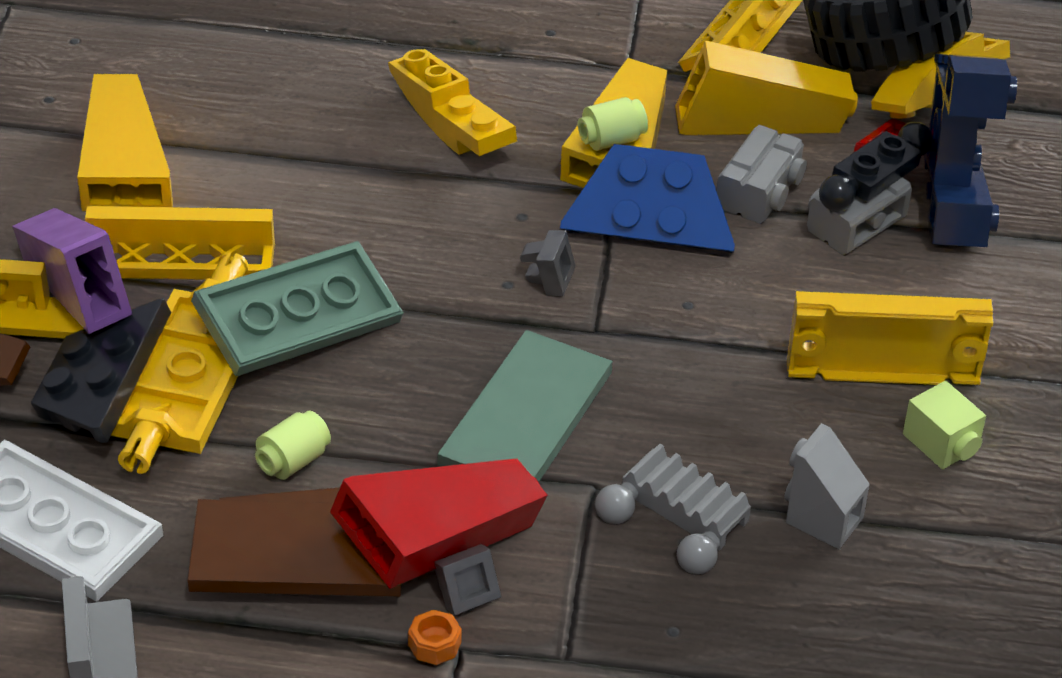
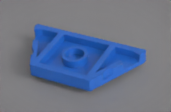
M613 144L560 224V229L566 231L733 253L735 250V243L705 156L698 154Z

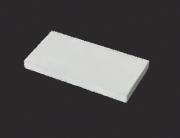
M5 439L0 443L1 549L60 582L64 578L83 576L86 596L97 602L163 537L162 524Z

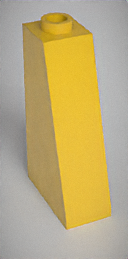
M705 40L675 105L679 134L683 135L750 134L758 125L776 130L778 134L839 133L847 117L850 118L855 113L858 95L854 92L850 73Z
M627 58L593 105L627 97L630 100L639 99L643 104L648 119L647 132L639 135L638 140L621 145L656 148L665 104L667 70ZM577 125L562 145L560 180L584 188L611 147L598 151L593 150L589 144H585L582 141Z
M138 74L93 75L77 176L82 211H86L87 206L173 207L170 170Z

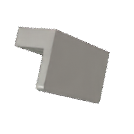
M83 576L62 579L67 664L70 678H138L131 601L129 599L88 603Z

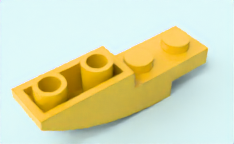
M965 32L964 37L959 42L954 41L951 48L935 54L1007 59L1010 57V41L984 38V34ZM934 57L924 61L917 60L912 62V65L901 68L897 66L871 101L872 110L889 112L890 117L903 119L915 116L916 110L921 108H931L936 75Z
M426 49L408 51L403 57L388 62L389 70L419 116L458 155L472 150L478 156L517 142L516 126L470 94L468 78Z

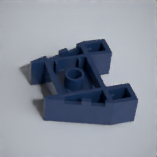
M935 54L936 75L929 123L933 143L930 150L924 155V167L928 169L931 180L926 185V197L931 199L928 211V226L932 244L987 247L989 232H996L998 228L999 205L993 204L981 164L982 147L981 144H977L978 129H985L987 118L1005 120L1007 104H1014L1016 100L1017 77L1011 76L1005 59Z

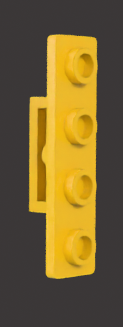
M0 259L1 334L65 339L66 336L84 329L55 297H50L45 262Z

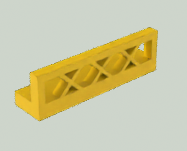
M729 0L678 61L684 72L692 70L705 40L761 53L803 0Z
M87 206L85 222L105 230L109 235L114 253H119L122 256L116 260L121 278L206 280L211 278L218 265L220 256L226 252H231L228 266L231 264L235 254L241 256L262 255V264H248V271L245 275L271 268L273 265L275 246L273 209ZM151 254H165L169 257L162 262H148L145 260ZM199 254H207L215 258L208 263H195L191 260Z

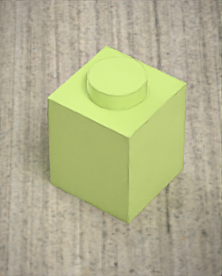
M945 380L909 400L903 435L943 470L959 460H968L979 450L982 444L981 437L986 415Z

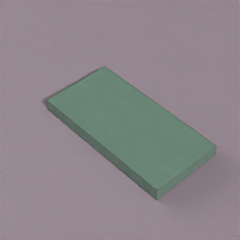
M359 241L194 291L191 300L235 376H240L399 323L404 314Z
M526 330L439 451L438 466L518 458L527 471L539 482L611 375L613 361Z

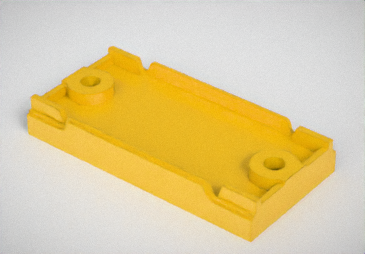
M796 291L787 353L788 377L815 378L816 374L819 373L823 379L830 381L938 385L946 379H951L953 384L980 385L991 327H993L992 300Z

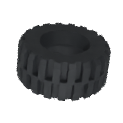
M803 0L815 52L830 66L834 65L837 69L841 70L852 68L854 72H865L867 69L883 71L894 66H900L901 68L912 65V62L917 60L924 61L932 58L935 53L939 51L944 52L951 48L954 41L959 42L964 37L973 18L970 0Z

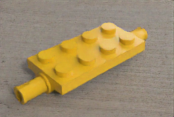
M231 252L223 253L211 278H207L194 291L244 276L249 267L247 260L243 256L235 254L231 264L228 266ZM173 289L167 301L171 314L111 436L128 439L123 450L118 455L119 464L127 471L133 472L140 459L141 462L137 468V473H146L159 446L201 454L238 376L234 375L191 302L194 291Z

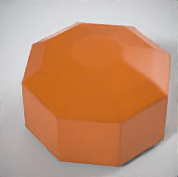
M431 610L415 616L408 631V646L416 659L434 665L455 658L462 643V629L454 616L437 610Z

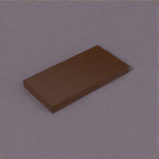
M198 499L188 573L189 592L401 597L402 584L400 583L391 589L388 588L330 513L333 503Z

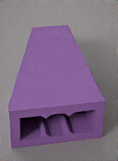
M56 208L12 226L23 260L45 262L49 291L88 334L132 315L111 241L105 230Z

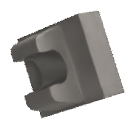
M549 230L545 240L525 245L520 260L521 262H533V264H530L525 275L528 282L542 284L546 296H564L576 265L566 230Z
M480 544L434 562L446 610L453 615L501 597L491 552L486 546Z

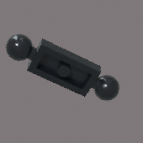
M910 122L900 129L898 135H892L885 131L836 164L833 168L832 176H829L822 182L819 188L821 203L831 211H843L852 205L856 196L867 202L919 166L921 156L930 150L933 143L930 129L923 123Z

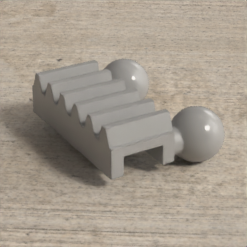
M662 444L652 449L623 476L621 485L612 484L604 487L599 491L595 499L596 513L606 523L621 524L629 520L634 513L636 500L691 533V535L686 536L679 543L676 554L681 568L688 573L697 575L707 573L714 567L718 558L717 550L720 551L725 546L727 534L737 524L744 527L749 522L751 506L744 492H741L737 497L733 496L730 485L727 482H724L720 487L716 486L713 474L708 472L704 477L699 476L696 464L691 463L687 468L684 467L680 455L675 453L671 458L667 457Z

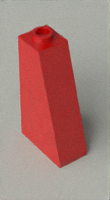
M518 458L350 476L343 479L330 513L388 588L391 589L400 583H405L436 569L435 561L480 544L487 547L532 527L548 495L542 489L537 479L527 471Z

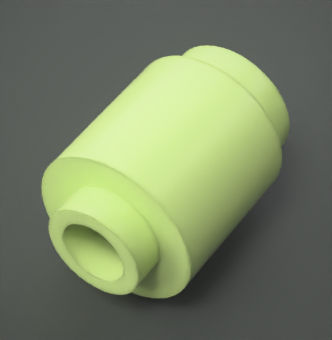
M627 97L585 107L582 118L578 119V131L582 141L585 144H589L595 151L610 148L613 144L621 145L636 141L639 135L645 134L648 130V119L643 104L639 99L630 100Z
M315 412L294 413L257 438L256 461L267 475H274L283 480L287 479L324 453L325 447L331 441L330 431L324 420Z

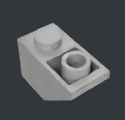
M821 423L808 440L801 438L791 454L789 464L794 467V471L784 495V499L789 501L786 523L840 549L864 518L870 484L832 429Z

